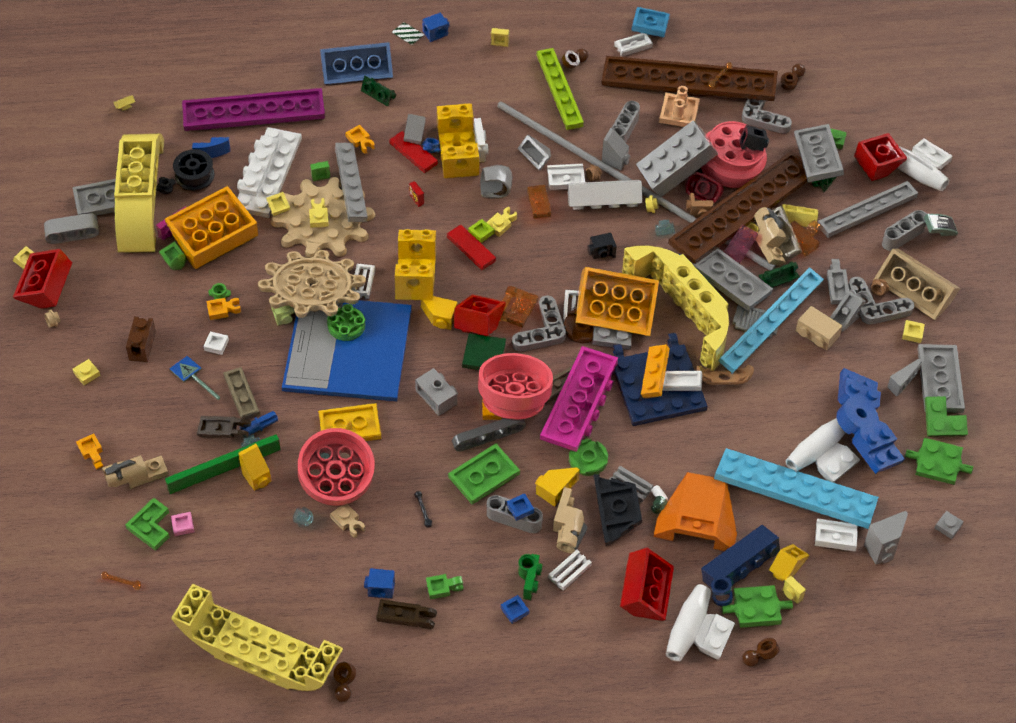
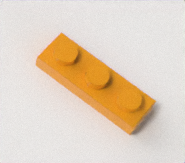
M667 344L649 347L641 390L643 398L662 396L670 350Z

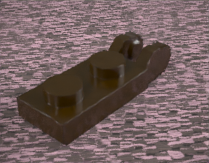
M201 416L197 435L199 437L248 438L249 433L247 431L236 430L237 425L249 427L251 426V421L236 417Z
M381 599L376 621L433 629L435 623L432 620L419 617L420 615L430 618L436 617L437 610L418 604Z

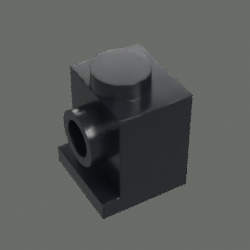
M749 125L745 126L739 139L741 149L743 150L748 147L754 151H763L769 144L766 130Z
M611 232L590 237V244L587 245V250L593 259L605 258L607 256L616 258L617 245Z

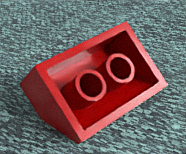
M61 249L30 253L13 298L40 309L56 307L73 262Z
M648 547L629 553L620 607L636 617L665 621L674 566Z

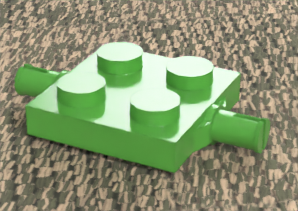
M924 438L919 452L906 450L905 457L916 460L917 469L915 475L954 485L959 471L972 474L973 466L962 464L961 455L963 447Z
M775 585L734 588V605L722 606V614L735 613L740 628L781 625L780 610L793 609L792 600L780 601L776 594Z

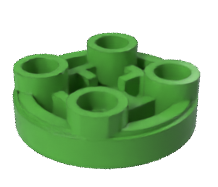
M351 304L343 305V307L338 308L335 316L327 317L328 331L338 340H354L362 335L366 327L363 313L353 308Z

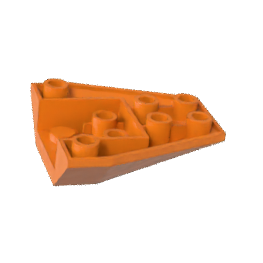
M687 472L658 516L653 537L673 541L675 533L714 540L713 549L726 551L736 542L737 531L728 484L716 480L714 477Z

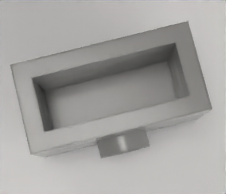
M434 368L415 379L416 392L438 416L457 405V390L454 386H450L443 374L438 373Z

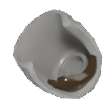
M503 165L483 168L480 178L482 197H507L513 181L511 169Z

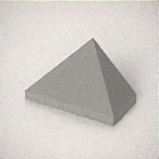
M527 135L517 148L540 171L551 158L550 148L530 135Z

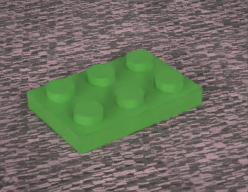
M494 444L448 473V478L473 505L520 475V470L497 444Z

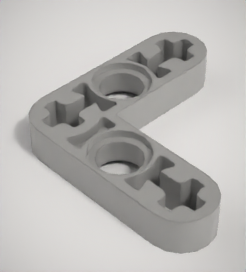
M747 100L742 112V121L744 123L783 134L791 130L792 121L789 117L762 110L766 100ZM758 102L759 105L754 106L751 103ZM768 118V119H770L771 121H770V122H764L762 119Z
M861 277L850 279L848 284L849 290L868 300L858 312L864 323L869 325L908 317L912 314L914 302L911 299L900 298L876 304L864 279ZM888 308L893 313L886 314L883 309Z
M543 296L539 300V311L545 327L514 334L512 337L513 349L522 352L564 342L566 330L556 301L552 296ZM545 303H548V305L550 306V310H549V311H548L547 305H546ZM549 317H555L557 321L549 322L547 319ZM540 335L544 337V339L542 341H536L534 337Z

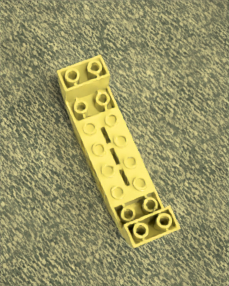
M124 134L120 139L114 193L115 230L118 252H155L156 234L153 221L159 154H163L164 148L162 134Z
M654 246L625 248L622 273L643 278L651 274L654 280H659L664 292L673 298L675 304L684 310L685 315L689 319L693 320L698 330L706 335L703 338L700 361L704 367L714 371L720 363L719 359L724 354L729 326L727 312L729 304L684 254L678 255L670 250Z
M194 584L191 585L171 617L176 626L188 638L212 654L214 658L288 690L289 688L301 691L319 689L326 681L343 650L342 647L326 640L323 641L320 648H316L214 604L211 591Z

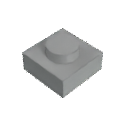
M946 511L935 525V529L952 539L962 527L964 521Z

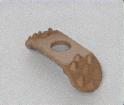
M699 365L697 366V371H702V381L706 384L739 385L751 379L754 368L751 365H747L744 368H738L732 374L730 371H710L709 368L704 369ZM722 375H726L730 377V379L722 380L719 377Z

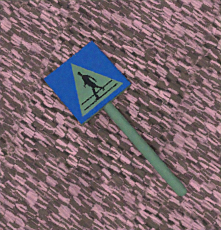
M188 356L169 368L183 382L192 377L217 400L220 399L219 395L195 375L202 368Z

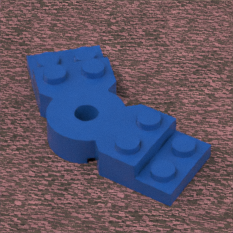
M843 368L839 379L838 401L842 406L836 414L838 424L846 433L855 434L852 438V443L875 474L901 464L905 458L894 445L897 438L886 423L879 421L876 411L880 407L881 392L877 391L878 382Z

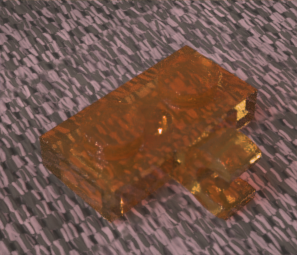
M795 220L790 223L803 255L807 256L819 248L820 242L813 237L819 231L816 229L819 227V224L815 220L809 223L806 229Z

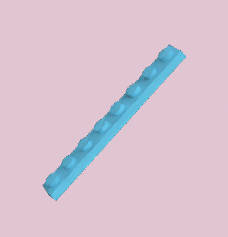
M809 267L719 359V362L733 374L824 279Z

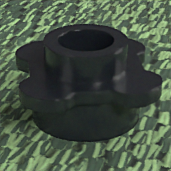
M160 177L158 179L159 183L156 185V191H160L162 194H170L173 191V185L176 184L175 179Z

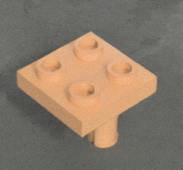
M685 86L678 87L677 95L665 93L659 123L685 127L691 121H695L700 98L688 97V88Z

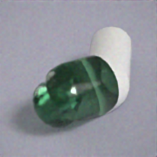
M657 485L651 490L655 496L651 510L655 514H659L668 502L667 496L661 487Z

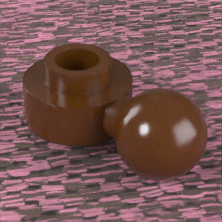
M578 49L576 53L569 50L562 55V63L565 67L573 69L579 62H585L588 59V52L585 49Z
M795 64L792 67V72H786L781 76L780 84L783 89L793 90L797 87L798 77H802L806 71L804 65Z
M763 639L758 643L756 651L747 650L743 653V663L746 666L753 667L758 663L759 658H774L779 653L780 648L775 639Z
M347 662L339 663L334 669V678L340 683L335 689L334 695L340 702H346L350 699L351 690L348 684L353 682L356 677L355 667Z

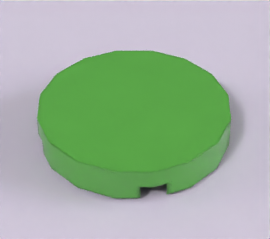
M592 439L582 440L577 452L571 450L569 453L571 467L578 468L580 470L579 474L586 476L602 472L608 462V452L602 443L591 441Z

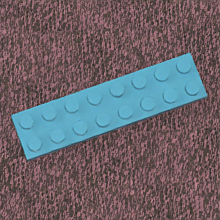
M727 448L724 451L714 477L716 480L869 529L879 498Z

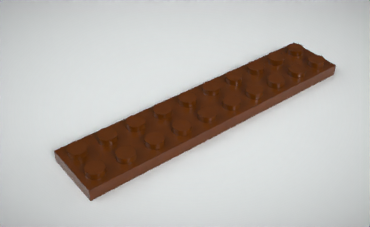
M606 56L602 86L677 92L679 86H685L690 94L775 101L778 71Z
M790 151L672 236L668 244L680 254H684L690 262L696 264L742 231L750 223H753L755 221L754 215L759 209L763 207L772 209L808 182L801 158Z

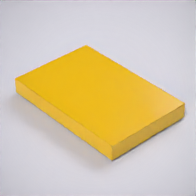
M376 403L318 411L321 431L330 428H342L358 434L365 441L381 439Z

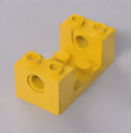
M472 103L436 106L437 130L444 178L479 176V151L474 137Z
M399 230L398 264L395 267V300H433L436 230Z

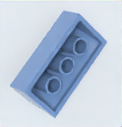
M389 42L320 49L324 84L362 81L364 76L374 79L393 77Z

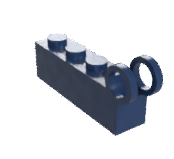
M763 524L701 568L703 582L711 588L713 592L712 600L716 605H729L733 600L732 586L739 580L744 579L754 569L761 567L765 561L776 556L780 551L779 537ZM716 595H729V598L725 601L716 599Z

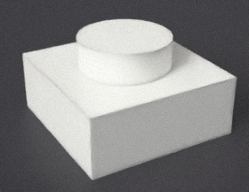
M210 331L203 346L204 351L223 355L229 341L228 336Z

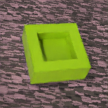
M483 219L468 228V231L480 243L494 234V229Z

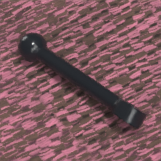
M416 491L414 496L418 499L425 518L424 525L430 528L432 520L428 518L421 498L422 493L421 491Z

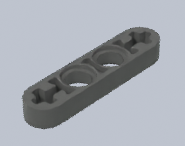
M505 418L457 434L453 437L452 443L456 451H464L518 433L526 427L524 419Z

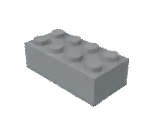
M693 120L636 165L652 190L662 197L718 155V152L704 131Z

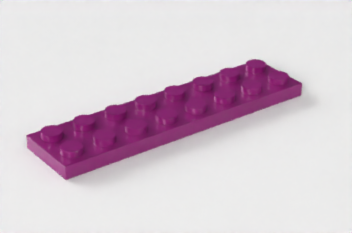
M322 88L182 100L184 131L325 119Z

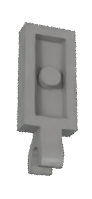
M832 259L830 270H827L831 304H839L849 290L846 269H840L839 259Z

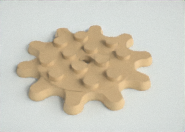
M337 177L330 178L328 184L323 187L314 186L309 179H304L300 184L302 192L299 195L293 196L284 193L290 210L275 215L271 219L273 227H283L288 230V233L281 239V245L285 248H290L295 244H303L306 247L305 256L307 258L313 257L317 251L325 248L331 249L335 256L342 257L347 253L345 243L348 240L365 242L368 240L369 235L365 229L360 227L362 222H348L344 195L340 189L341 181ZM321 198H324L325 208L328 209L329 227L310 228L309 209H312L311 199H314L315 204H320ZM366 207L367 221L373 220L375 218L374 210Z
M326 250L317 251L311 258L302 257L299 252L292 251L287 254L288 263L277 264L270 262L265 265L267 274L273 277L260 280L258 287L262 292L275 293L269 299L272 308L277 309L289 305L294 308V312L299 318L306 317L309 311L319 310L325 312L327 316H335L338 312V303L352 305L358 303L360 295L351 289L362 287L366 282V278L363 275L348 273L354 266V261L351 259H343L338 262L330 261L328 259L329 252Z

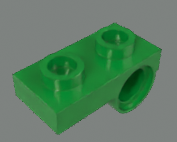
M524 554L518 561V574L522 579L526 580L523 590V599L532 600L533 593L537 594L539 581H536L537 575L541 576L543 564L539 563L540 555Z

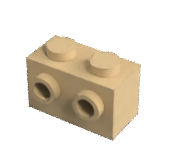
M810 306L798 319L796 332L808 338L817 346L828 350L840 337L842 325Z

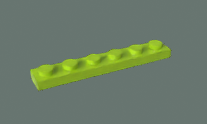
M554 49L537 51V58L566 130L583 127L584 121Z

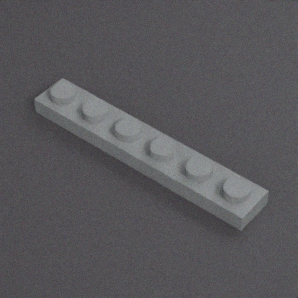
M335 143L348 222H367L368 216L353 143Z
M906 181L819 220L817 226L829 238L917 198L918 192Z

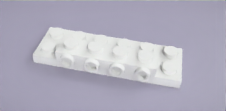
M268 127L265 135L261 136L260 140L255 141V152L249 155L248 161L250 164L244 167L243 180L239 179L237 189L240 192L238 199L251 215L265 218L270 217L271 210L266 198L280 193L302 140L301 134Z

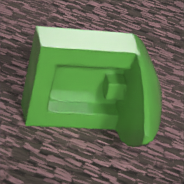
M175 241L159 251L170 269L180 270L184 267L186 256Z

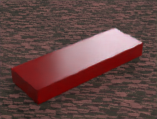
M404 131L389 139V144L423 173L438 165V160L425 151L422 146L403 141Z
M461 224L447 233V238L481 270L496 262V257Z

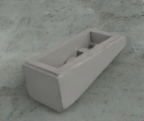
M917 359L890 376L887 388L895 396L900 395L917 375L922 363L921 359Z

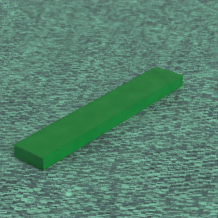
M277 434L165 478L169 494L240 467L238 453L254 444H257L263 457L280 451V441Z

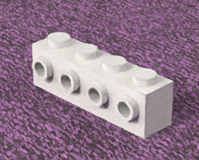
M642 181L568 183V205L570 207L573 206V209H584V206L598 209L602 208V205H609V208H618L620 204H627V207H637L638 203H642Z

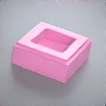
M191 512L171 516L174 536L195 532Z

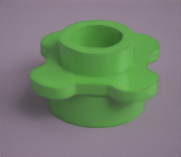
M222 283L213 285L212 289L208 292L215 299L230 297L231 291L227 290L226 286Z

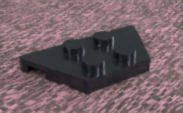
M594 474L605 546H609L643 523L636 484L621 482L614 478L609 480Z

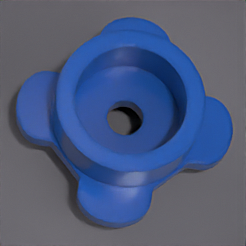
M426 138L422 142L425 151L429 153L440 152V144L437 139Z

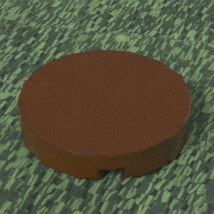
M577 309L570 311L564 321L568 338L578 343L593 341L594 326L575 323Z

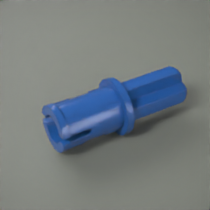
M272 411L259 418L255 417V420L251 421V426H240L239 429L247 431L249 435L258 431L262 432L263 428L278 421L277 414Z

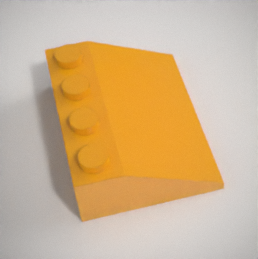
M228 186L164 219L182 252L195 269L258 236L257 222Z
M585 267L581 274L575 323L650 336L659 280Z

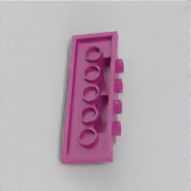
M584 346L581 347L540 434V440L577 452L582 440L586 436L590 437L593 429L591 423L592 421L596 422L599 417L600 411L598 408L599 406L603 407L605 404L606 391L610 392L612 389L613 381L611 376L618 363V357Z

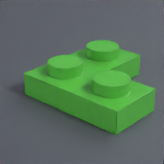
M946 396L925 397L927 436L968 435L967 415L947 416Z
M153 498L125 524L126 529L156 551L170 537L167 531L157 525L169 513V509Z

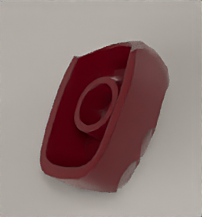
M699 172L691 174L685 186L687 194L694 193V198L699 201L713 200V204L719 201L724 191L720 183Z

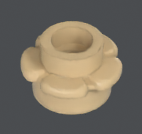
M49 310L48 313L44 314L49 328L58 326L60 318L57 312Z

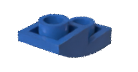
M211 137L210 143H192V149L205 151L211 158L227 154L231 151L229 137Z

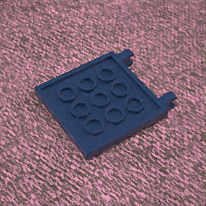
M676 332L668 334L669 339H667L670 350L666 371H694L685 344L679 345ZM613 345V355L618 357L614 374L633 426L707 411L708 406L702 390H662V396L643 398L641 390L648 352L624 357L622 345Z

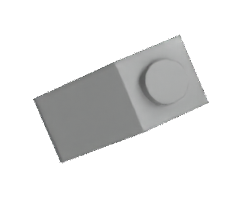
M610 128L603 140L602 162L612 168L622 170L624 165H627L630 160L629 146L614 129Z

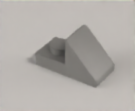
M408 114L403 141L421 145L425 117Z
M848 290L830 318L842 325L841 331H845L859 319L860 316L857 313L866 301L854 291Z

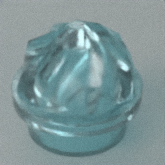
M298 507L294 513L293 522L299 527L309 526L314 520L312 512L306 507Z

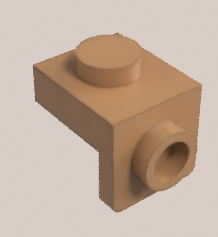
M690 193L689 200H686V210L690 211V215L695 218H699L713 208V200L695 201L694 193Z

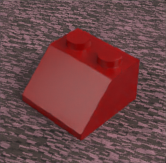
M889 133L860 141L854 154L855 159L871 181L887 177L907 160L906 155Z
M472 294L455 307L454 328L460 329L462 332H473L478 335L489 336L497 329L506 302Z

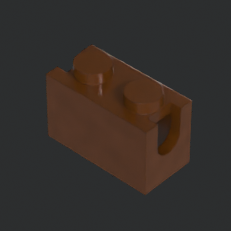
M134 316L126 344L129 361L148 362L156 334L153 318H148V321H146L144 318ZM136 347L140 348L141 353L135 352Z

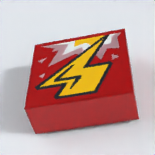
M415 181L409 183L411 198L418 207L424 205V192Z

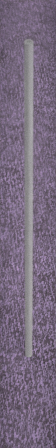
M502 101L498 103L497 107L591 164L598 166L620 181L632 180ZM642 186V194L649 198L650 195H653V199L657 198L658 204L690 223L697 219ZM730 239L725 242L726 245L766 269L773 270L776 268V265L769 264L766 259L736 241Z

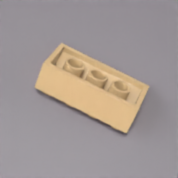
M900 249L891 250L874 278L885 280L888 283L889 291L900 298L911 299L914 302V307L934 320L952 303L960 290L958 286Z

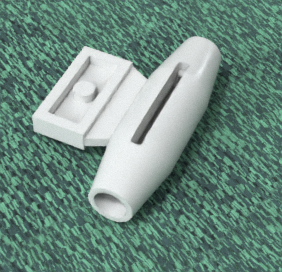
M922 139L913 147L912 152L900 147L907 160L898 167L899 170L918 182L936 190L943 191L947 187L949 179L938 169L941 170L951 162L952 155L926 139Z
M837 418L819 427L803 440L785 462L789 469H793L796 472L815 462L818 472L827 481L834 483L855 466L860 459L847 446L838 443L846 432L840 427Z
M696 585L684 602L675 621L666 650V656L673 661H681L693 643L699 648V651L717 660L721 657L735 623L718 614H706L711 596V590L707 586Z

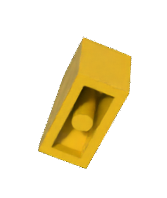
M433 296V300H420L421 308L433 326L452 330L455 307L458 305L457 301Z
M257 444L238 453L242 475L254 491L264 488L272 482L270 470Z
M578 468L548 470L536 480V494L555 507L561 499L564 487L571 489L578 482L580 470Z
M794 544L780 549L769 571L774 573L773 576L784 581L790 576L794 577L810 555Z

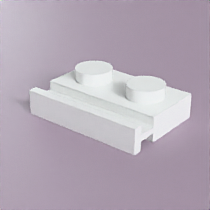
M481 118L474 119L475 143L478 144L479 162H485V154H489L488 144H485L486 132L483 130Z
M583 164L547 165L549 190L568 189V183L585 182Z
M817 519L815 546L855 552L858 526L851 523Z

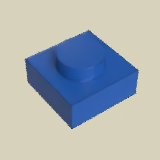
M525 493L507 501V507L516 521L534 513V507Z
M519 595L501 604V610L511 624L529 615V609Z

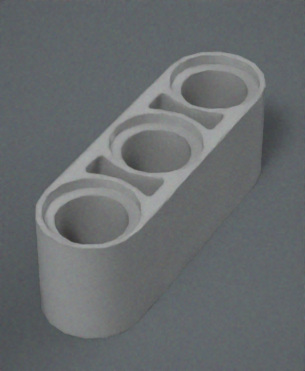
M636 101L625 103L612 126V129L618 133L625 143L639 121L640 104Z
M916 210L888 227L882 240L883 248L888 251L897 249L923 233L926 227L924 217L927 213L922 210Z
M87 213L47 220L44 223L45 240L50 244L96 237L99 234L97 216Z
M498 495L488 498L487 517L492 521L529 533H538L542 529L543 514L540 509L534 507L533 514L516 521L507 507V501L511 499Z

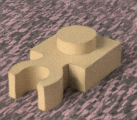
M348 504L341 505L330 513L331 519L343 531L347 528L350 529L352 537H357V532L354 530L356 528H360L363 532L365 531L364 523L357 521L359 520V515Z

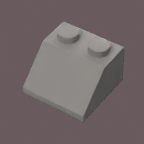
M907 511L870 524L864 546L875 564L887 563L894 558L908 515Z

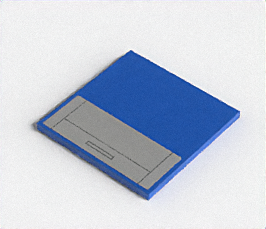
M359 300L357 304L352 306L363 313L366 327L361 336L350 341L338 340L329 333L327 325L328 316L322 310L309 311L304 318L296 316L282 391L397 402L412 305ZM338 303L337 306L341 308L348 303Z

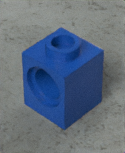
M441 13L422 19L423 32L430 42L448 36L450 24L448 19L444 18Z
M370 568L369 576H365L364 588L368 589V597L393 599L395 570Z

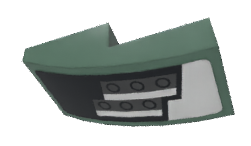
M927 214L924 217L929 233H940L941 236L958 234L952 217L943 214Z

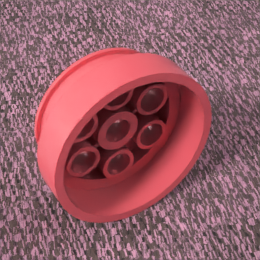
M736 121L723 122L706 134L718 155L704 164L701 169L705 175L716 180L722 186L740 188L764 170L767 162L765 148L763 151H754L748 147L745 150L741 149L739 139L747 124Z
M518 353L501 354L486 360L479 369L478 390L483 397V403L490 412L502 418L518 420L533 417L541 412L545 402L551 396L553 384L552 371L544 362L535 357Z
M342 428L325 429L311 436L302 446L298 457V478L302 488L314 500L331 506L346 505L359 499L368 490L373 479L375 462L371 448L358 434ZM328 453L330 457L324 459L320 457V454ZM348 453L350 457L345 459L340 454ZM317 469L320 471V474L312 475L310 471ZM332 469H338L341 473L338 475H333L330 471ZM358 469L361 473L354 475L350 470ZM326 485L329 486L331 490L328 492H324L320 488ZM343 485H347L351 488V490L346 492L343 491L340 487Z

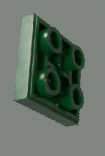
M469 333L462 368L479 370L486 360L504 354L506 338Z

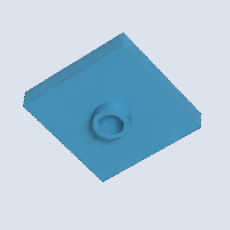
M637 7L631 31L665 37L670 14Z

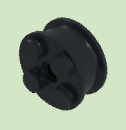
M198 149L186 150L180 153L173 162L175 180L184 190H201L208 187L214 179L213 161L211 156L205 151Z

